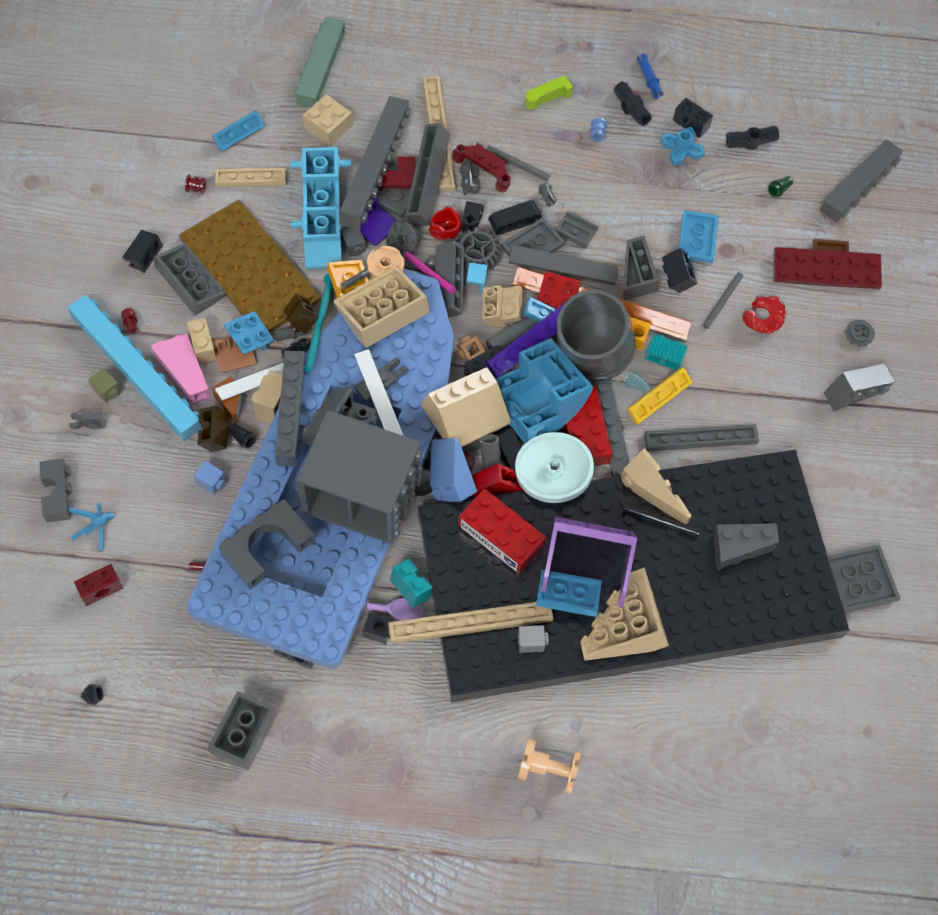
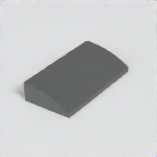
M186 243L154 256L155 268L194 315L208 309L226 295L223 287Z

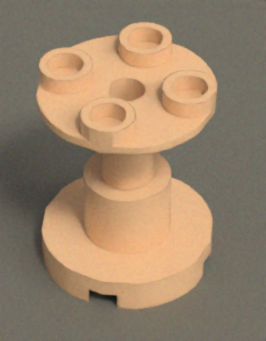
M382 246L376 251L375 249L371 251L367 258V268L371 274L369 281L396 266L403 272L404 258L396 248Z
M528 738L517 779L526 781L528 771L544 776L546 772L567 777L564 793L571 794L574 784L571 780L576 778L578 766H575V764H579L581 752H574L571 765L550 760V755L534 751L536 740Z

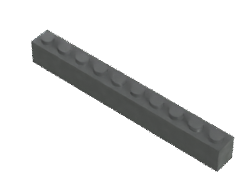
M389 96L339 211V225L360 230L362 224L366 223L368 218L367 212L372 209L373 198L376 199L378 186L381 187L383 175L387 173V164L391 163L392 152L396 151L397 140L400 141L402 129L406 127V118L410 117L411 108H409V100Z

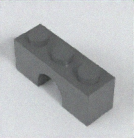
M63 458L40 461V480L44 487H57L52 495L41 497L44 519L47 523L71 519L69 508H73L72 500H69V494H72V486L70 482L68 483V477L71 476L70 466L66 465Z

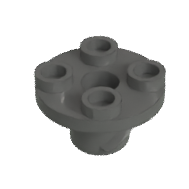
M404 221L394 222L388 231L386 245L396 248L403 257L407 251L410 254L414 253L420 241V236L409 223Z

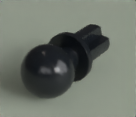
M300 339L298 342H293L290 347L281 351L282 358L284 359L285 351H304L306 353L310 348L311 342L308 339Z

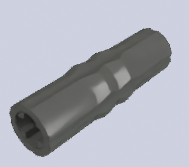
M525 316L521 321L511 323L508 327L503 328L499 333L487 339L486 346L488 349L497 346L500 350L538 322Z

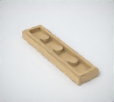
M286 168L215 169V186H286Z

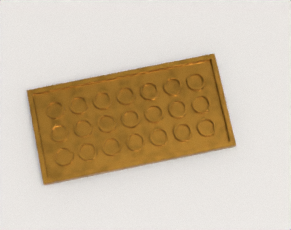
M239 199L179 234L180 240L188 245L226 291V296L241 315L244 316L255 311L269 333L288 322L283 310L295 293L309 300L313 306L321 301L320 295Z

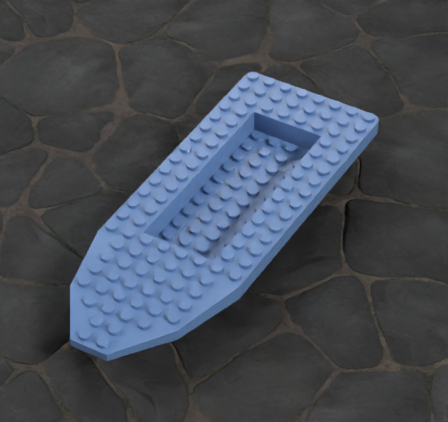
M404 269L403 273L426 295L430 312L367 348L356 338L340 312L320 335L312 371H305L297 467L277 466L275 449L279 418L278 408L189 598L187 610L192 619L328 669H335L341 665L391 544L301 512L296 479L311 446L304 443L303 430L306 425L311 424L315 411L317 409L320 410L325 395L330 394L333 388L353 389L354 402L376 409L373 400L366 403L354 389L355 385L364 380L354 354L369 349L377 370L384 365L386 366L395 358L400 360V364L391 371L392 374L402 366L408 369L404 376L385 391L403 435L421 442L420 449L423 450L421 467H423L431 447V440L435 438L437 429L421 407V403L428 393L448 385L454 339L438 279ZM309 350L305 353V360H307ZM376 410V417L378 418L376 427L384 429ZM284 499L314 533L315 542L298 553L291 543L279 533L266 532L259 535L252 542L250 553L265 570L266 578L249 590L220 555L218 547L224 539L231 538L237 534V531L242 526H248L252 523L257 515L267 512L272 504Z

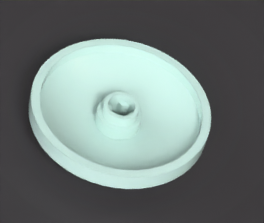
M552 432L538 435L522 446L516 458L515 471L518 483L528 495L543 502L560 503L576 498L587 489L593 477L594 462L589 449L579 439L568 434Z

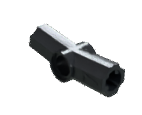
M619 82L613 91L621 102L624 114H630L642 127L648 125L652 115L643 106L641 97L635 95L626 82Z
M777 126L761 129L751 127L747 131L727 132L726 146L728 148L745 147L749 150H754L758 145L778 141L780 138L779 129Z

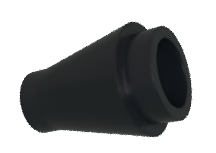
M236 423L229 426L228 432L234 437L240 447L248 449L253 446L256 441L254 432Z

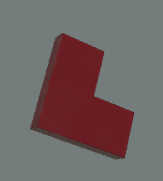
M398 156V171H387L386 175H383L380 189H411L415 173V156Z

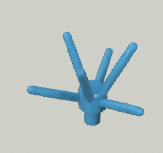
M97 503V513L69 508V511L74 514L91 518V524L71 536L70 539L74 540L83 533L88 536L98 527L99 551H103V525L108 520L114 518L111 511L103 513L100 503Z

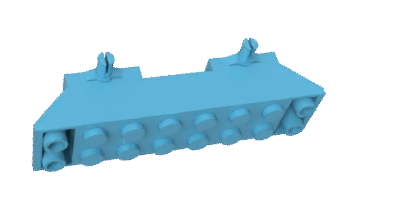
M338 147L302 148L300 161H290V169L301 168L303 174V216L301 221H290L291 228H302L306 269L327 268L326 266L329 262L342 261L340 232L342 225H339L340 167H351V160H340Z

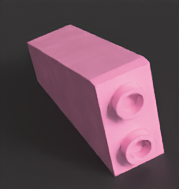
M188 334L177 335L172 339L158 341L156 344L151 345L155 358L192 404L210 398L208 387Z

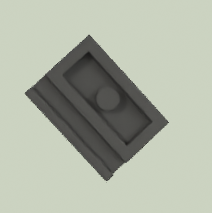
M567 211L555 231L560 236L586 249L598 231L599 226Z

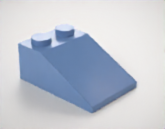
M458 438L431 440L430 485L437 502H461L477 492Z

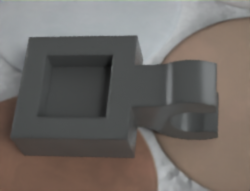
M83 412V415L78 413L70 415L72 419H77V422L69 423L71 429H79L82 425L94 430L105 428L106 420L103 413Z

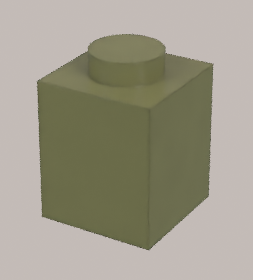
M104 368L88 379L91 388L106 403L110 399L116 398L121 391L118 382Z

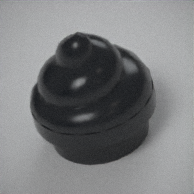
M89 684L81 693V698L87 704L95 705L102 701L103 689L100 685Z

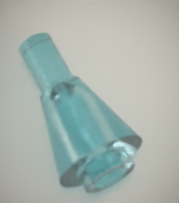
M635 370L633 373L629 372L624 380L626 387L645 392L653 389Z

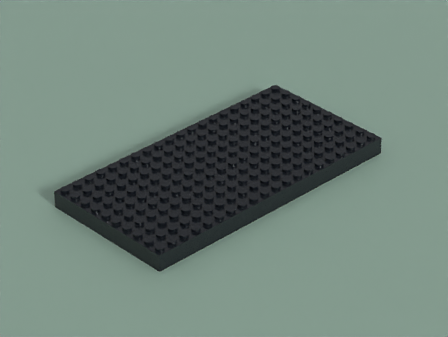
M796 449L659 470L658 472L664 480L668 479L673 495L676 494L680 497L691 514V519L687 525L701 529L698 537L623 512L624 506L627 504L677 521L634 493L630 487H626L622 482L621 476L591 480L589 486L582 494L572 500L560 503L537 500L525 491L494 495L546 536L545 546L520 574L458 526L459 515L475 498L464 499L461 502H444L418 506V521L429 583L433 587L431 594L435 616L536 602L541 571L545 570L554 517L632 531L636 535L637 542L631 572L645 568L669 644L667 647L646 653L585 660L580 641L584 635L587 637L594 629L592 623L596 617L552 609L553 622L524 625L544 626V633L548 632L549 640L548 645H545L544 652L519 653L518 629L522 626L439 637L450 701L470 700L843 638L848 633L849 626ZM777 524L779 543L774 551L740 561V563L735 565H728L720 570L716 569L713 532L717 525ZM557 531L550 571L602 580L598 616L599 613L604 614L609 605L606 602L614 590H620L629 545Z

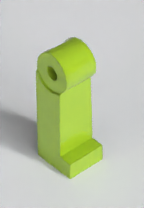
M563 75L527 91L525 106L528 109L534 110L539 105L561 96L568 99L572 97L573 86L566 75Z

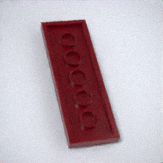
M775 247L773 250V282L880 290L882 287L881 254Z

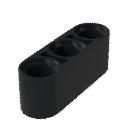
M529 200L496 211L488 217V220L495 234L502 235L531 225L541 219L542 215L535 201Z
M507 427L494 432L492 435L499 437L500 455L506 467L515 470L516 458L522 446L512 427Z

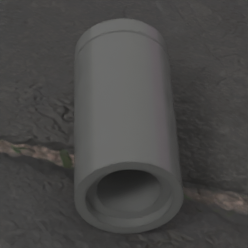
M496 435L481 437L480 450L483 470L496 464H501L499 437Z

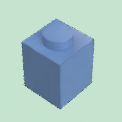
M204 461L193 475L196 484L214 495L218 490H222L226 484L224 472L207 461Z

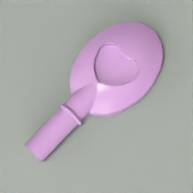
M405 598L393 600L390 605L367 603L366 611L381 612L383 614L389 613L397 621L422 618L424 612L421 605L413 609Z

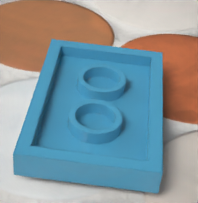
M683 211L678 249L681 248L687 252L690 260L713 263L718 215Z
M545 570L541 571L536 606L597 617L602 580L549 571L546 591L541 592Z

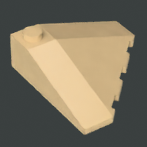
M645 568L630 573L623 608L618 605L620 590H614L606 602L609 605L604 614H598L592 623L594 629L588 637L584 635L580 641L585 660L646 653L669 646Z

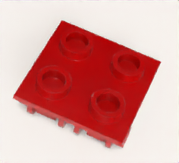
M545 271L537 300L557 309L577 294L580 281Z

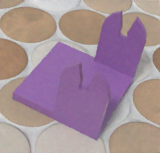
M554 517L541 592L546 591L557 531L629 545L618 599L619 607L623 608L637 542L636 535L632 531Z

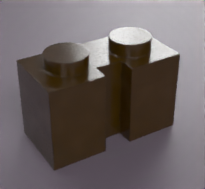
M295 293L283 310L286 320L290 323V327L298 333L301 331L307 334L319 317L312 303Z
M217 406L200 409L199 424L203 426L202 430H198L197 445L210 452L227 449L229 413Z

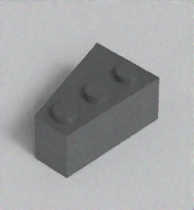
M645 235L628 239L623 299L627 300L659 292V281Z
M885 364L843 372L824 391V395L833 411H836L875 395L887 393L890 390L889 387L895 381Z
M777 524L717 525L713 532L716 569L720 570L728 565H735L740 563V561L774 551L779 543Z

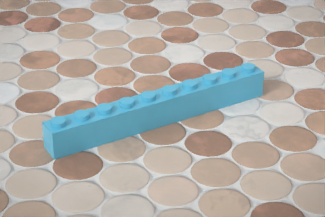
M84 295L67 307L71 317L183 441L202 429L201 424H199V414L189 409L190 405L184 398H179L177 390L172 385L169 386L166 383L167 380L162 373L155 371V367L150 360L146 361L143 358L144 355L139 348L135 349L132 346L133 343L127 335L123 336L121 334L122 331L119 326L109 321L110 317L108 314L98 309L99 305L94 299L90 300L87 295Z

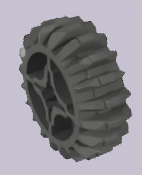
M474 228L472 232L467 229L466 234L461 233L460 237H457L456 242L464 248L470 245L464 250V267L466 272L468 271L469 263L487 265V272L489 268L494 269L495 265H498L502 247L495 234L490 235L489 230L483 232L482 228L480 231Z

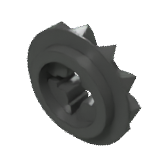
M863 320L850 322L845 331L846 339H849L851 344H857L858 347L861 345L867 346L872 343L875 337L874 328ZM864 330L862 332L863 334L860 337H857V333Z

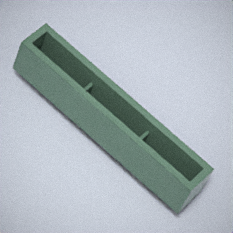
M325 16L324 22L320 23L319 34L315 36L314 47L310 49L309 60L304 65V73L299 77V86L294 90L297 105L311 108L320 100L345 35V21Z

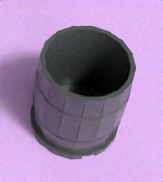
M585 290L572 296L562 306L557 318L558 341L564 354L588 380H607L621 375L630 364L636 352L632 321L623 303L611 293L602 290Z

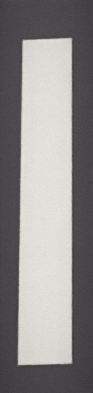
M369 349L354 354L384 429L403 435Z
M284 363L215 388L222 400L260 386L263 376H267L269 370L283 375Z

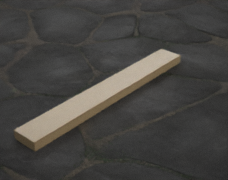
M440 76L423 77L428 123H441L447 130ZM449 142L438 192L455 191Z
M536 602L388 622L391 644L553 622L552 609L536 606Z

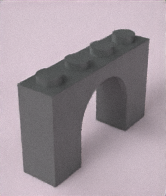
M284 499L272 504L267 512L257 515L252 523L248 526H242L237 531V534L231 538L224 539L218 547L220 555L249 590L266 578L265 570L250 553L251 544L259 535L266 532L279 533L291 543L298 553L315 542L314 533Z

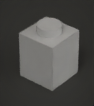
M544 626L519 627V653L544 652L545 645H548L549 642L548 632L544 633Z

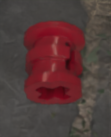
M188 174L185 181V191L189 192V190H192V192L196 193L200 191V193L204 194L206 179H199L196 176L192 178Z

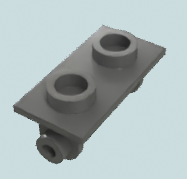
M466 159L461 164L459 170L462 177L461 188H463V196L468 192L478 194L480 190L479 179H475L478 178V167Z

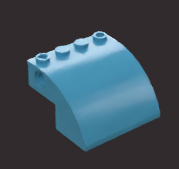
M552 338L519 352V368L495 379L498 382L511 420L509 425L524 443L538 435L556 432L579 412L593 390L590 382Z

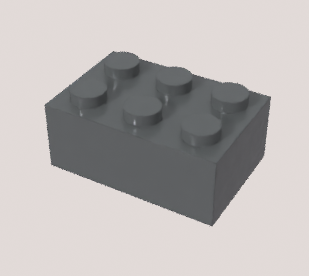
M237 691L208 746L210 754L248 771L277 715L275 708Z

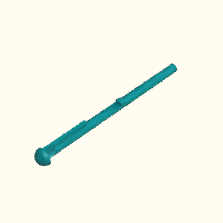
M329 273L323 278L325 288L318 312L319 317L316 320L304 368L306 372L312 371L333 287Z

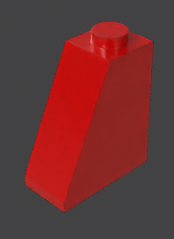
M496 464L472 475L477 492L469 496V498H476L484 488L492 495L524 490L518 483L515 470L501 464Z

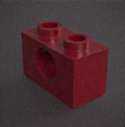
M112 564L73 581L86 606L124 589Z

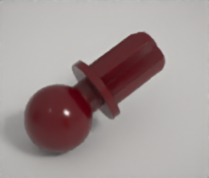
M125 308L121 312L123 325L128 333L135 334L138 330L136 313L132 308Z

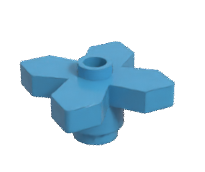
M692 127L682 129L677 136L671 133L661 135L660 141L663 147L673 150L669 157L673 166L683 164L685 155L695 160L703 158L705 155L703 146L693 143L696 133Z

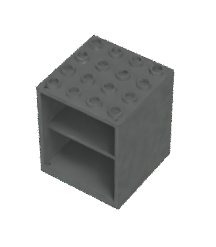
M328 410L296 479L301 512L392 545L394 538L398 539L401 521L406 520L408 514L407 506L409 503H413L415 487H419L422 480L421 473L423 467L421 465L423 459L421 456L423 450L420 449L421 442Z

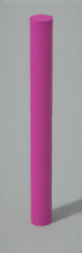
M408 251L404 253L403 257L428 277L438 279L439 285L449 293H455L456 288Z

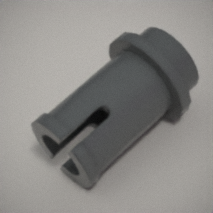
M543 183L538 187V192L542 195L546 206L550 207V202L554 205L557 200L551 191V185Z

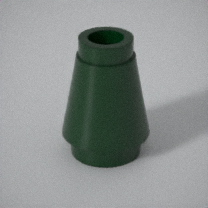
M787 176L771 181L768 186L769 194L773 197H780L793 185V179Z

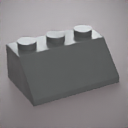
M333 388L330 394L325 395L320 410L317 409L312 418L313 421L310 425H306L303 430L305 444L312 446L328 410L344 416L348 415L354 402L353 389Z

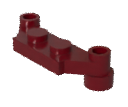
M478 143L470 146L457 145L451 156L455 163H462L465 159L470 160L497 179L495 183L497 191L506 192L508 190L511 178L507 173L504 160Z

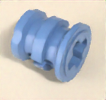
M595 118L590 123V139L600 142L605 139L608 124L604 119Z

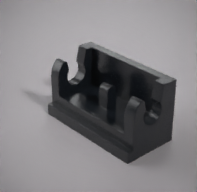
M141 230L122 257L125 261L130 262L128 266L145 273L153 262L154 256L162 249L163 244L157 234Z

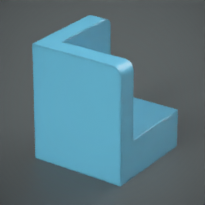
M469 263L467 283L481 285L480 292H483L487 265Z

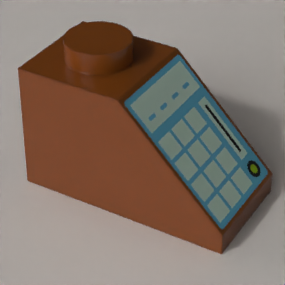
M230 376L211 389L216 401L224 411L229 413L231 420L237 423L243 400L242 393L222 400L215 388L234 382Z

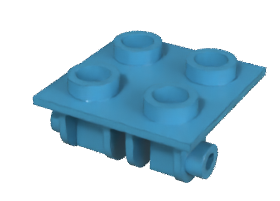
M255 311L224 324V327L243 355L255 349L263 351L268 347L267 344L275 341Z

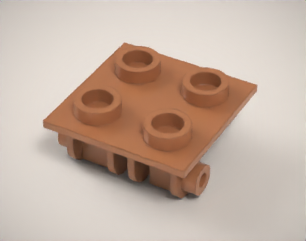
M231 336L218 340L216 338L212 341L220 373L257 364L253 351L243 355Z

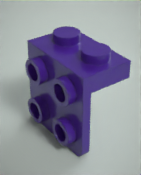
M379 196L376 199L373 198L372 209L367 212V221L362 224L360 229L363 238L373 246H377L388 236V231L392 224L397 222L379 207Z

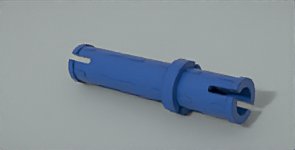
M641 54L642 60L639 56L636 60L646 79V86L650 88L653 98L659 99L657 93H659L660 97L663 96V91L659 86V79L655 77L647 55Z

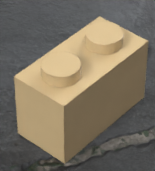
M202 318L187 322L198 363L203 364L215 361L216 356L206 319Z

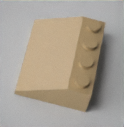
M397 266L333 301L356 338L365 348L430 312L426 295Z
M487 367L428 393L421 403V407L442 438H458L461 448L511 423L498 382Z

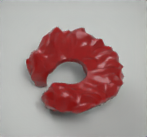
M757 296L754 302H752L753 310L756 311L757 308L766 309L769 312V317L761 320L756 317L752 310H745L742 315L743 321L748 328L761 334H771L778 331L785 323L786 306L781 304L777 296Z

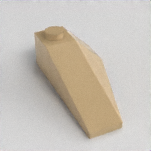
M644 448L623 469L621 475L623 484L680 523L687 525L691 519V514L680 497L676 494L673 495L668 479L664 480L658 472L661 468Z

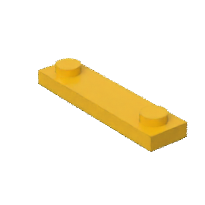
M680 367L626 408L633 422L640 424L693 382L685 368Z

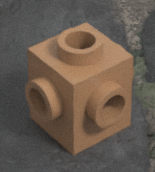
M467 334L459 339L460 343L456 344L458 348L456 352L461 360L469 361L485 352L483 349L484 344L477 336H469ZM470 345L471 350L468 351L466 349V346Z

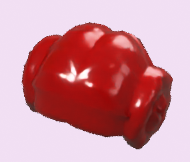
M448 206L439 210L430 220L428 229L430 235L439 241L454 239L461 231L460 215L455 209Z

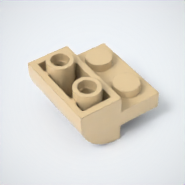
M501 285L483 288L482 320L493 327H507V323L521 321V286L502 288Z

